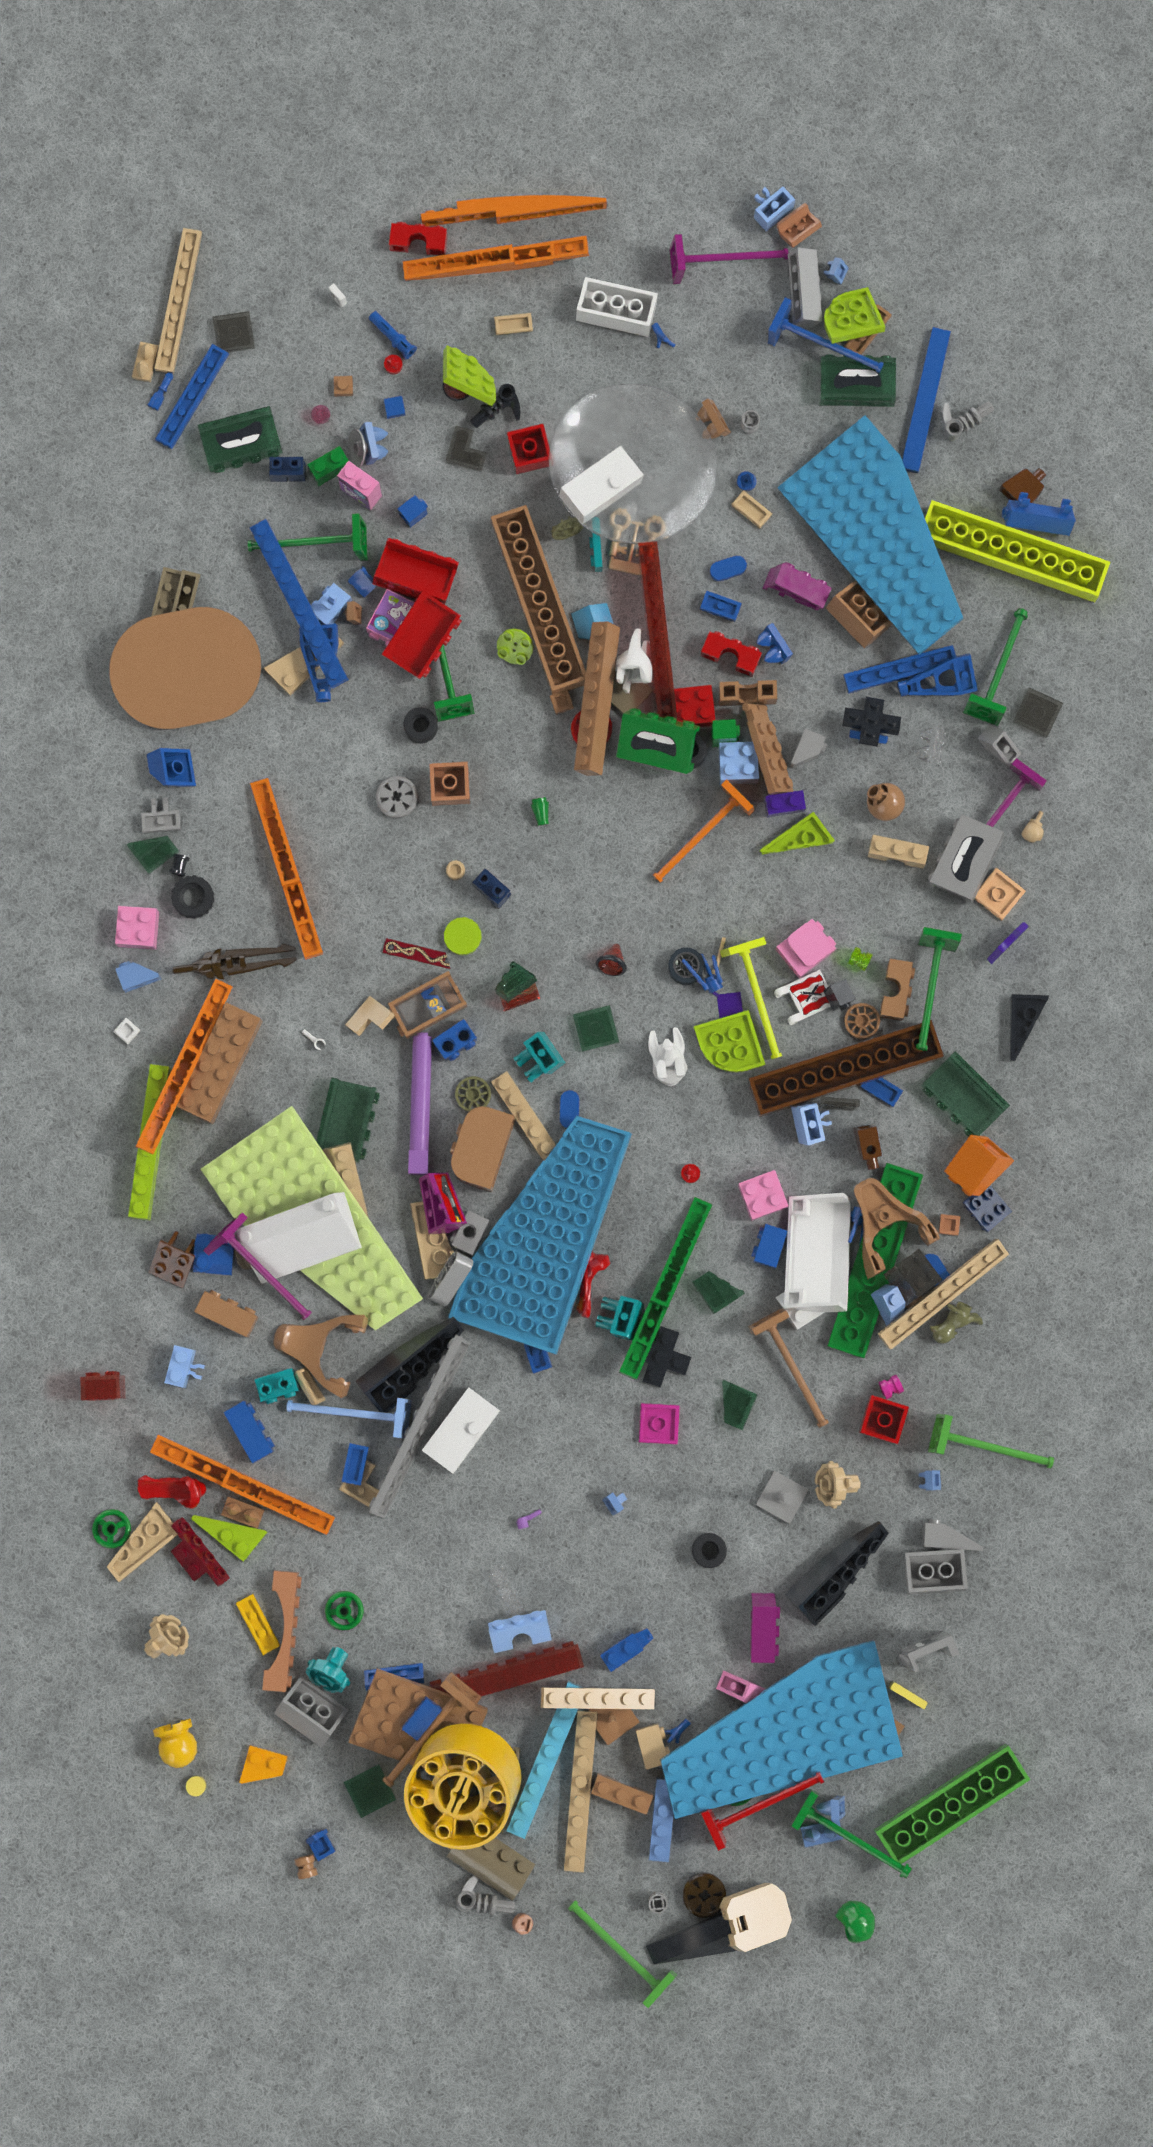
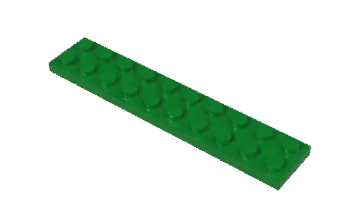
M886 1163L880 1183L897 1200L913 1209L923 1174ZM894 1222L874 1236L872 1248L883 1259L886 1269L869 1279L866 1276L862 1257V1236L848 1280L847 1311L838 1312L827 1347L863 1359L865 1358L879 1315V1310L871 1294L883 1285L889 1284L908 1222Z

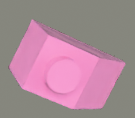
M724 1670L716 1688L745 1703L751 1701L765 1690V1688Z

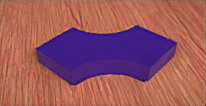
M1022 922L992 952L987 960L993 964L1029 926Z

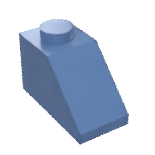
M130 961L121 963L119 968H116L125 993L162 980L158 973L134 962L130 963Z
M885 1284L871 1294L886 1326L904 1313L906 1303L898 1286Z

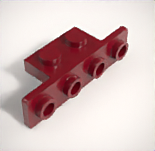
M183 1517L171 1524L173 1530L182 1540L171 1550V1553L194 1582L206 1572L218 1587L230 1579L225 1569L221 1567L214 1555L207 1549L201 1538L197 1536Z

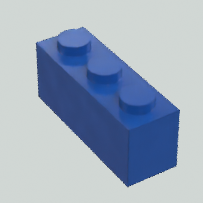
M242 1401L225 1411L224 1414L252 1463H256L273 1453L275 1445L270 1436L266 1438L263 1432L265 1427L260 1419L256 1420L254 1416L256 1411L251 1402L247 1404L246 1401Z

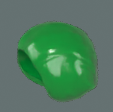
M852 1900L842 1904L835 1917L845 1926V1934L848 1941L860 1943L869 1940L875 1929V1916L870 1907L861 1901Z

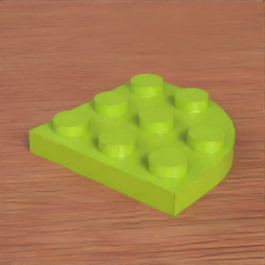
M868 287L845 292L832 300L830 306L826 308L824 314V326L831 344L885 332L886 326Z
M447 345L443 350V382L493 406L496 401L494 378L478 363L475 357L468 356L459 349Z
M749 1010L693 1027L701 1052L715 1067L723 1071L738 1073L766 1065Z

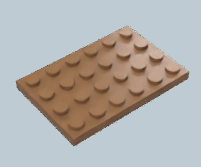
M377 1668L348 1743L400 1761L416 1742L413 1737L402 1730L404 1723L425 1697H428L443 1708L452 1695ZM458 1701L432 1735L438 1730L454 1724L482 1726L488 1708L477 1704L470 1711ZM422 1747L408 1764L414 1765ZM448 1753L450 1759L457 1755H462L456 1753ZM451 1776L448 1778L456 1781L457 1776Z

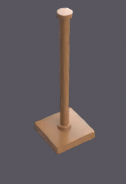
M781 1308L749 1325L748 1328L755 1336L765 1330L770 1332L817 1419L818 1427H823L829 1421L824 1418L776 1328L778 1323L789 1318L787 1311Z
M452 1672L440 1685L452 1697L388 1777L385 1776L383 1778L384 1783L389 1787L394 1785L395 1779L458 1701L472 1711L481 1699L480 1695Z
M631 1709L588 1710L597 1712L596 1729L607 1745H610L640 1723Z

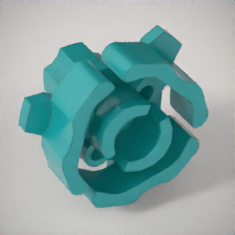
M332 1647L326 1660H309L305 1672L309 1680L318 1687L322 1685L325 1691L331 1693L343 1692L344 1688L351 1683L349 1678L345 1677L346 1673L341 1669L348 1657V1653L339 1647Z

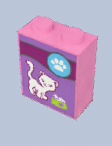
M350 461L346 463L337 475L341 490L369 510H372L382 496L379 482Z
M387 589L366 627L367 633H369L368 636L376 641L381 639L386 642L385 645H388L414 602Z

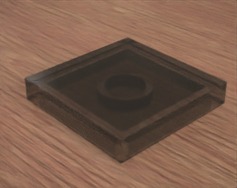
M249 311L213 316L217 347L228 353L255 349Z
M1029 687L1013 723L1047 738L1063 703Z
M821 1097L818 1108L856 1111L860 1106V1099Z

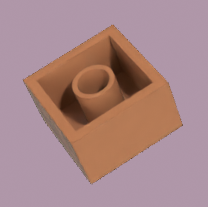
M468 762L430 764L432 806L470 804Z

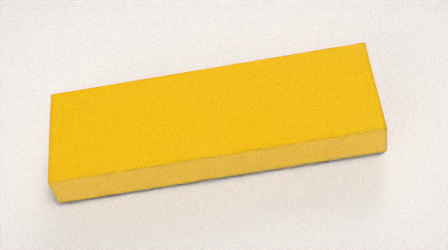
M254 1594L236 1603L262 1655L281 1646Z

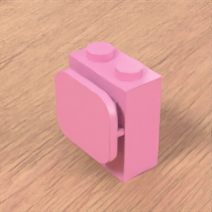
M813 919L793 932L775 949L799 979L836 950L835 941L831 936L827 937L823 932V926Z

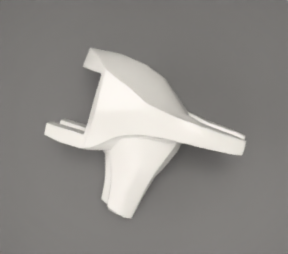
M635 629L629 650L617 656L616 679L619 684H623V691L625 693L630 692L631 683L652 682L649 642L643 641L641 648V629Z
M673 1028V1043L669 1039H665L659 1045L655 1031H651L648 1049L653 1060V1074L661 1083L667 1086H674L685 1076L687 1071L683 1037L678 1028Z

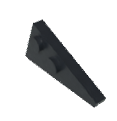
M1011 995L1010 1062H1015L1022 1050L1025 1041L1049 999V995Z

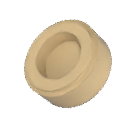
M457 860L448 863L446 867L447 876L452 880L461 879L465 874L463 863Z

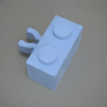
M764 187L762 193L765 194L766 198H761L758 194L754 196V199L761 204L755 209L754 219L765 231H768L794 209L795 199L784 187H781L772 196H770L768 189Z
M335 583L327 586L322 592L323 596L311 604L322 625L333 624L346 610L347 602L352 601L351 596Z
M809 1101L791 1106L799 1144L811 1145L825 1141L822 1125L829 1126L832 1125V1122L829 1120L824 1122L821 1119L825 1115L830 1114L829 1110L819 1112L817 1103Z
M174 1345L164 1383L186 1388L189 1375L202 1380V1376L191 1371V1368L205 1369V1365H193L196 1350Z

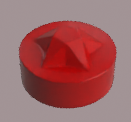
M397 355L387 356L384 360L386 372L392 375L400 373L403 368L402 359Z
M687 1164L681 1170V1177L686 1183H695L700 1177V1169L695 1164Z

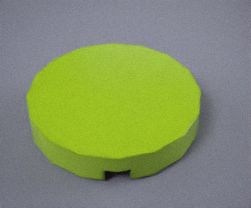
M466 917L452 920L444 931V942L447 948L460 956L475 952L482 940L478 924Z

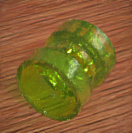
M855 947L847 964L852 966L858 964L859 969L865 972L873 954L869 952H863L862 954V950Z

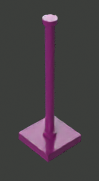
M682 234L674 235L669 248L673 285L681 284L686 271V263L770 258L788 260L789 254L788 248H783V250L685 255Z
M1017 758L1009 769L1019 775L1020 780L986 825L994 827L1025 784H1031L1040 791L1047 782L1046 779Z
M242 1212L227 1224L203 1251L209 1256L224 1243H229L305 1320L312 1312L307 1310L234 1238L235 1231L248 1218Z

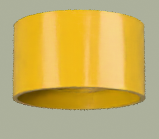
M454 1724L438 1730L424 1743L405 1783L404 1803L411 1822L426 1838L443 1847L465 1850L485 1845L501 1832L510 1815L521 1785L519 1761L511 1746L500 1735L488 1728L475 1724ZM448 1753H456L462 1755H457L450 1759ZM421 1766L425 1768L429 1775H434L432 1781L422 1779ZM489 1768L496 1774V1776L491 1777ZM451 1776H457V1779L451 1789L447 1782V1778ZM466 1777L467 1781L464 1785L461 1795H459V1791ZM475 1784L479 1790V1794L476 1796L468 1797L473 1785ZM489 1801H491L494 1804H506V1806L498 1812H495L487 1805Z

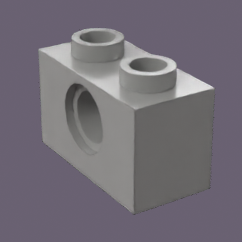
M468 1210L467 1214L463 1213L467 1223L461 1226L458 1231H454L450 1241L453 1242V1247L473 1256L490 1221ZM468 1227L474 1229V1235L470 1238L464 1236V1230Z

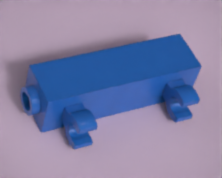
M1021 492L1018 501L1008 500L1006 507L1002 510V518H1004L1005 525L1008 527L1070 536L1076 522L1072 510L1073 506L1069 505L1071 502L1069 499H1063L1059 508L1030 503V499H1027L1028 493Z

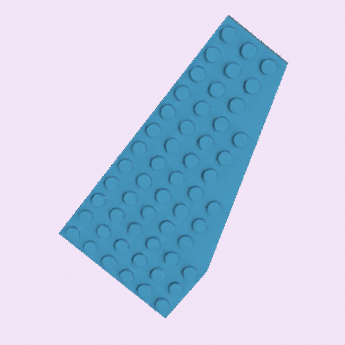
M579 1116L575 1117L563 1133V1137L545 1161L540 1164L526 1183L525 1188L510 1208L505 1211L490 1231V1235L472 1257L473 1266L457 1291L448 1318L455 1317L458 1322L557 1355L632 1135L630 1132Z
M872 1640L815 1656L811 1661L787 1677L785 1676L762 1691L760 1695L732 1711L683 1746H679L661 1758L660 1761L674 1818L677 1819L790 1788L815 1776L819 1771L822 1777L826 1778L903 1757L875 1641Z

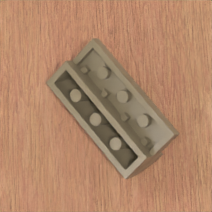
M163 567L151 616L193 608L201 574Z
M497 1838L473 1849H451L446 1856L511 1901L515 1899L536 1865Z

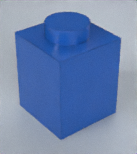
M416 495L397 508L398 514L410 528L428 515L427 504L422 498L418 499Z

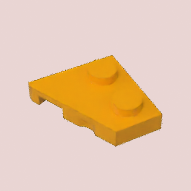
M250 1745L239 1783L243 1784L282 1776L288 1756Z

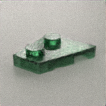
M168 836L127 844L148 874L172 858L174 853L177 854L179 852Z
M514 961L510 963L511 969L509 972L504 973L502 980L495 988L496 994L507 1002L537 982L536 976Z
M710 1271L692 1282L713 1314L745 1294L743 1290L735 1288L729 1282L718 1278L717 1275Z
M723 1380L724 1423L743 1431L758 1394Z

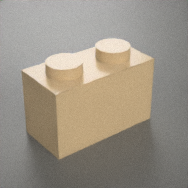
M657 1723L635 1729L646 1770L662 1766L660 1759L670 1753L669 1747H664L662 1740L666 1738L664 1728H659Z

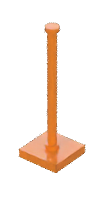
M727 779L721 786L730 796V801L658 873L655 872L653 874L660 883L663 881L662 878L734 807L740 806L749 816L755 811L754 806Z

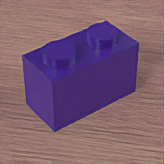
M803 790L768 795L764 798L767 818L805 812L806 810Z

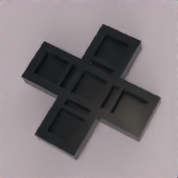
M866 697L864 710L845 707L842 726L861 729L859 744L878 747L880 733L899 735L901 717L883 714L885 700Z
M661 1326L656 1342L652 1344L645 1362L648 1363L642 1382L661 1388L667 1370L686 1375L691 1357L673 1351L679 1332Z

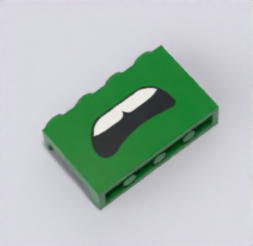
M631 708L624 712L622 716L616 757L688 774L694 769V763H691L695 735L699 731L700 726L694 725L695 723L691 721L679 722L674 717L662 718L657 713L649 712L645 714L641 713L640 709Z

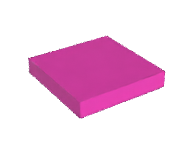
M641 1403L639 1442L678 1445L680 1405Z

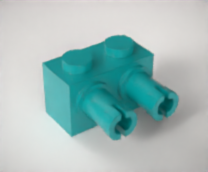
M537 1032L523 1043L526 1049L514 1057V1060L518 1061L519 1067H522L532 1058L537 1062L534 1067L524 1073L526 1077L528 1076L527 1079L531 1083L543 1073L552 1074L566 1063L545 1032Z
M620 1296L619 1301L603 1297L602 1301L605 1303H601V1309L611 1310L616 1313L614 1319L598 1315L597 1320L601 1322L596 1321L595 1326L610 1330V1333L615 1337L633 1341L644 1304L639 1300Z
M290 1368L254 1379L260 1401H266V1405L277 1402V1398L284 1396L285 1399L296 1396V1392L300 1390L297 1379L294 1376V1369Z

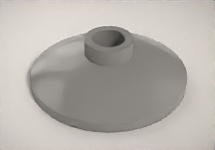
M354 429L349 435L348 448L351 453V463L361 467L368 453V444L365 442L362 433L358 429Z

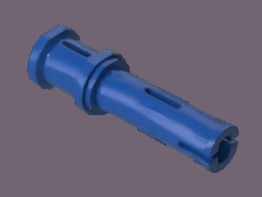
M374 311L369 316V320L392 342V347L398 349L403 354L405 360L409 359L416 352L417 347L411 345L406 340V336L399 334L377 311Z

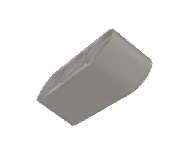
M457 1251L453 1252L429 1288L427 1298L444 1307L447 1306L470 1272L473 1260Z

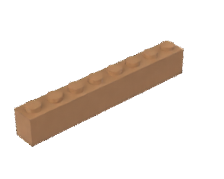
M608 621L592 622L574 765L575 771L586 776L602 775L620 634V627Z

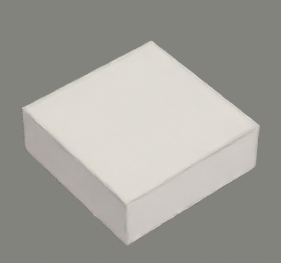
M333 283L329 287L330 296L340 307H343L347 304L346 297Z
M125 1018L113 1032L125 1043L129 1044L141 1030Z

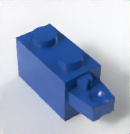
M647 1628L635 1634L632 1632L602 1652L600 1656L610 1672L642 1652L643 1648L653 1639V1636Z

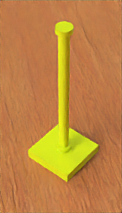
M762 937L720 950L722 958L736 953L742 956L772 1053L770 1057L775 1059L781 1057L782 1053H779L749 953H751L750 949L766 944L765 938Z

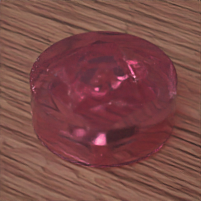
M317 405L311 411V418L315 423L324 424L330 419V411L324 405Z

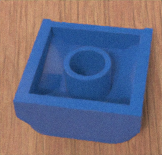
M197 1233L194 1247V1255L196 1256L193 1262V1272L232 1276L234 1248L229 1243H224L208 1256L203 1250L217 1235Z

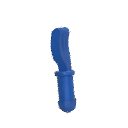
M171 372L164 375L165 377L158 387L159 390L153 394L148 403L149 407L155 408L157 411L164 400V392H167V388L171 380H173Z

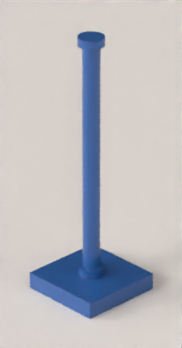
M784 298L768 330V344L775 346L782 331L787 329L871 367L877 373L881 372L884 365L883 362L880 361L878 363L841 345L831 344L830 340L790 323L788 319L791 315L792 300Z

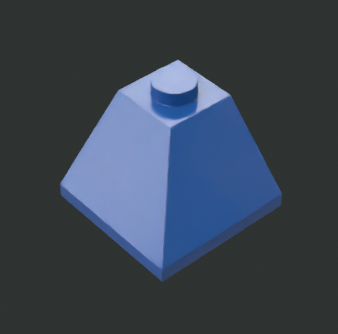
M159 748L146 754L149 773L162 785L196 786L190 749Z

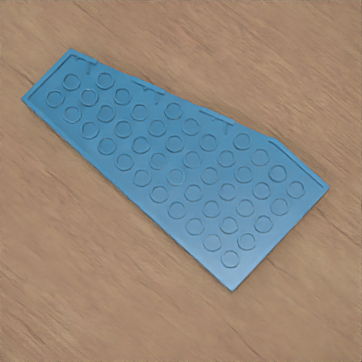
M866 415L777 487L918 655L964 619L901 456Z

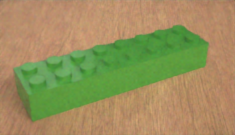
M1005 1743L875 1828L874 1831L891 1858L902 1864L1028 1782L1030 1778L1009 1745Z

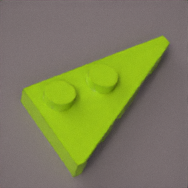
M812 812L760 849L759 852L762 855L833 844L835 840L816 814Z
M193 1515L191 1518L243 1562L268 1533L266 1530Z

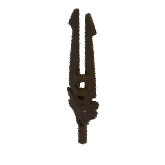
M281 943L278 948L226 950L223 955H221L222 949L220 948L215 950L214 953L211 951L205 953L203 958L192 964L174 966L173 973L194 972L205 975L207 979H214L215 976L218 979H224L222 972H226L231 976L276 965H282L285 968L294 963L297 958L291 957L246 963L245 958L295 951L296 948Z

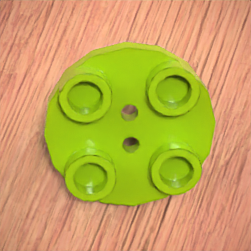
M508 629L501 633L497 640V654L501 659L511 664L523 665L533 654L534 645L532 639L524 631Z

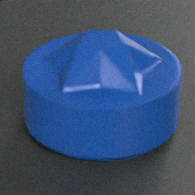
M748 471L740 473L737 477V485L744 491H750L756 486L757 480L755 475Z

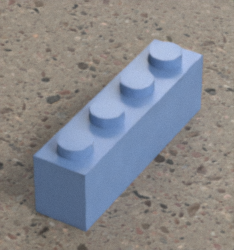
M656 1777L649 1860L669 1862L673 1810L665 1778Z

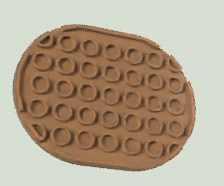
M196 607L147 617L128 628L120 637L112 652L109 668L110 682L119 704L134 719L155 728L175 729L223 719L241 709L252 697L258 685L261 673V657L255 638L238 618L220 609Z

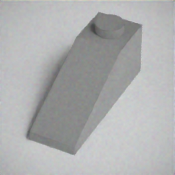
M929 1519V1523H924L922 1543L924 1547L983 1551L981 1545L949 1526L940 1524L941 1520Z

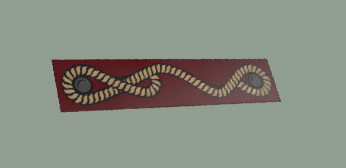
M388 938L385 940L382 953L451 969L446 952Z

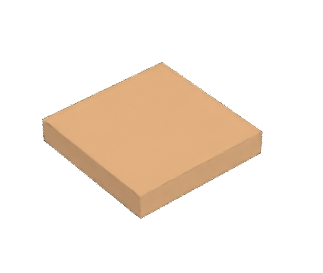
M995 868L981 885L975 900L1002 921L1026 891L998 868Z

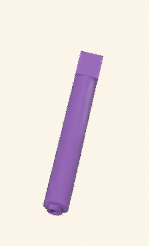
M423 1032L413 1036L409 1175H426L429 1173L432 1037L428 1036V1033Z

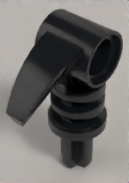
M511 384L501 385L499 395L496 397L493 406L482 404L480 406L482 410L470 420L471 424L478 428L487 419L493 420L495 418L494 413L499 414V409L503 410L507 406L512 408L516 421L520 420V403L515 393V388ZM505 392L512 394L508 398L502 396Z

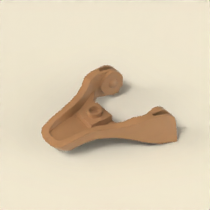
M869 1178L855 1186L854 1195L863 1217L862 1257L867 1279L886 1269L883 1259L873 1250L872 1242L874 1236L880 1230L892 1223L906 1221L918 1225L919 1234L927 1246L940 1239L936 1228L922 1212L916 1211L897 1200L877 1179Z
M345 1315L309 1326L282 1324L275 1332L274 1347L278 1351L300 1361L324 1388L343 1398L347 1396L351 1383L345 1382V1379L342 1377L338 1379L330 1377V1380L327 1379L320 1367V1358L322 1357L326 1337L330 1331L339 1325H345V1328L351 1329L353 1333H365L368 1319L365 1315Z

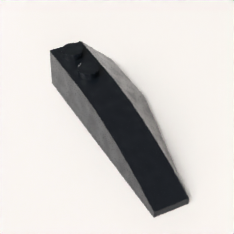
M455 1317L449 1318L399 1346L355 1382L379 1412L388 1413L397 1405V1398L405 1399L416 1389L417 1386L415 1384L422 1377H426L429 1373L427 1370L434 1362L437 1363L441 1359L442 1352L448 1349L449 1341L455 1338L456 1335L460 1336L464 1329Z
M879 1521L859 1531L818 1561L785 1596L816 1627L846 1595L844 1591L848 1585L854 1584L857 1579L855 1576L860 1568L864 1569L866 1567L870 1554H875L889 1532Z
M722 1912L646 1945L653 1965L737 1951L729 1946L728 1934L732 1932L729 1921L724 1920ZM742 1915L739 1917L743 1931L746 1930V1926Z

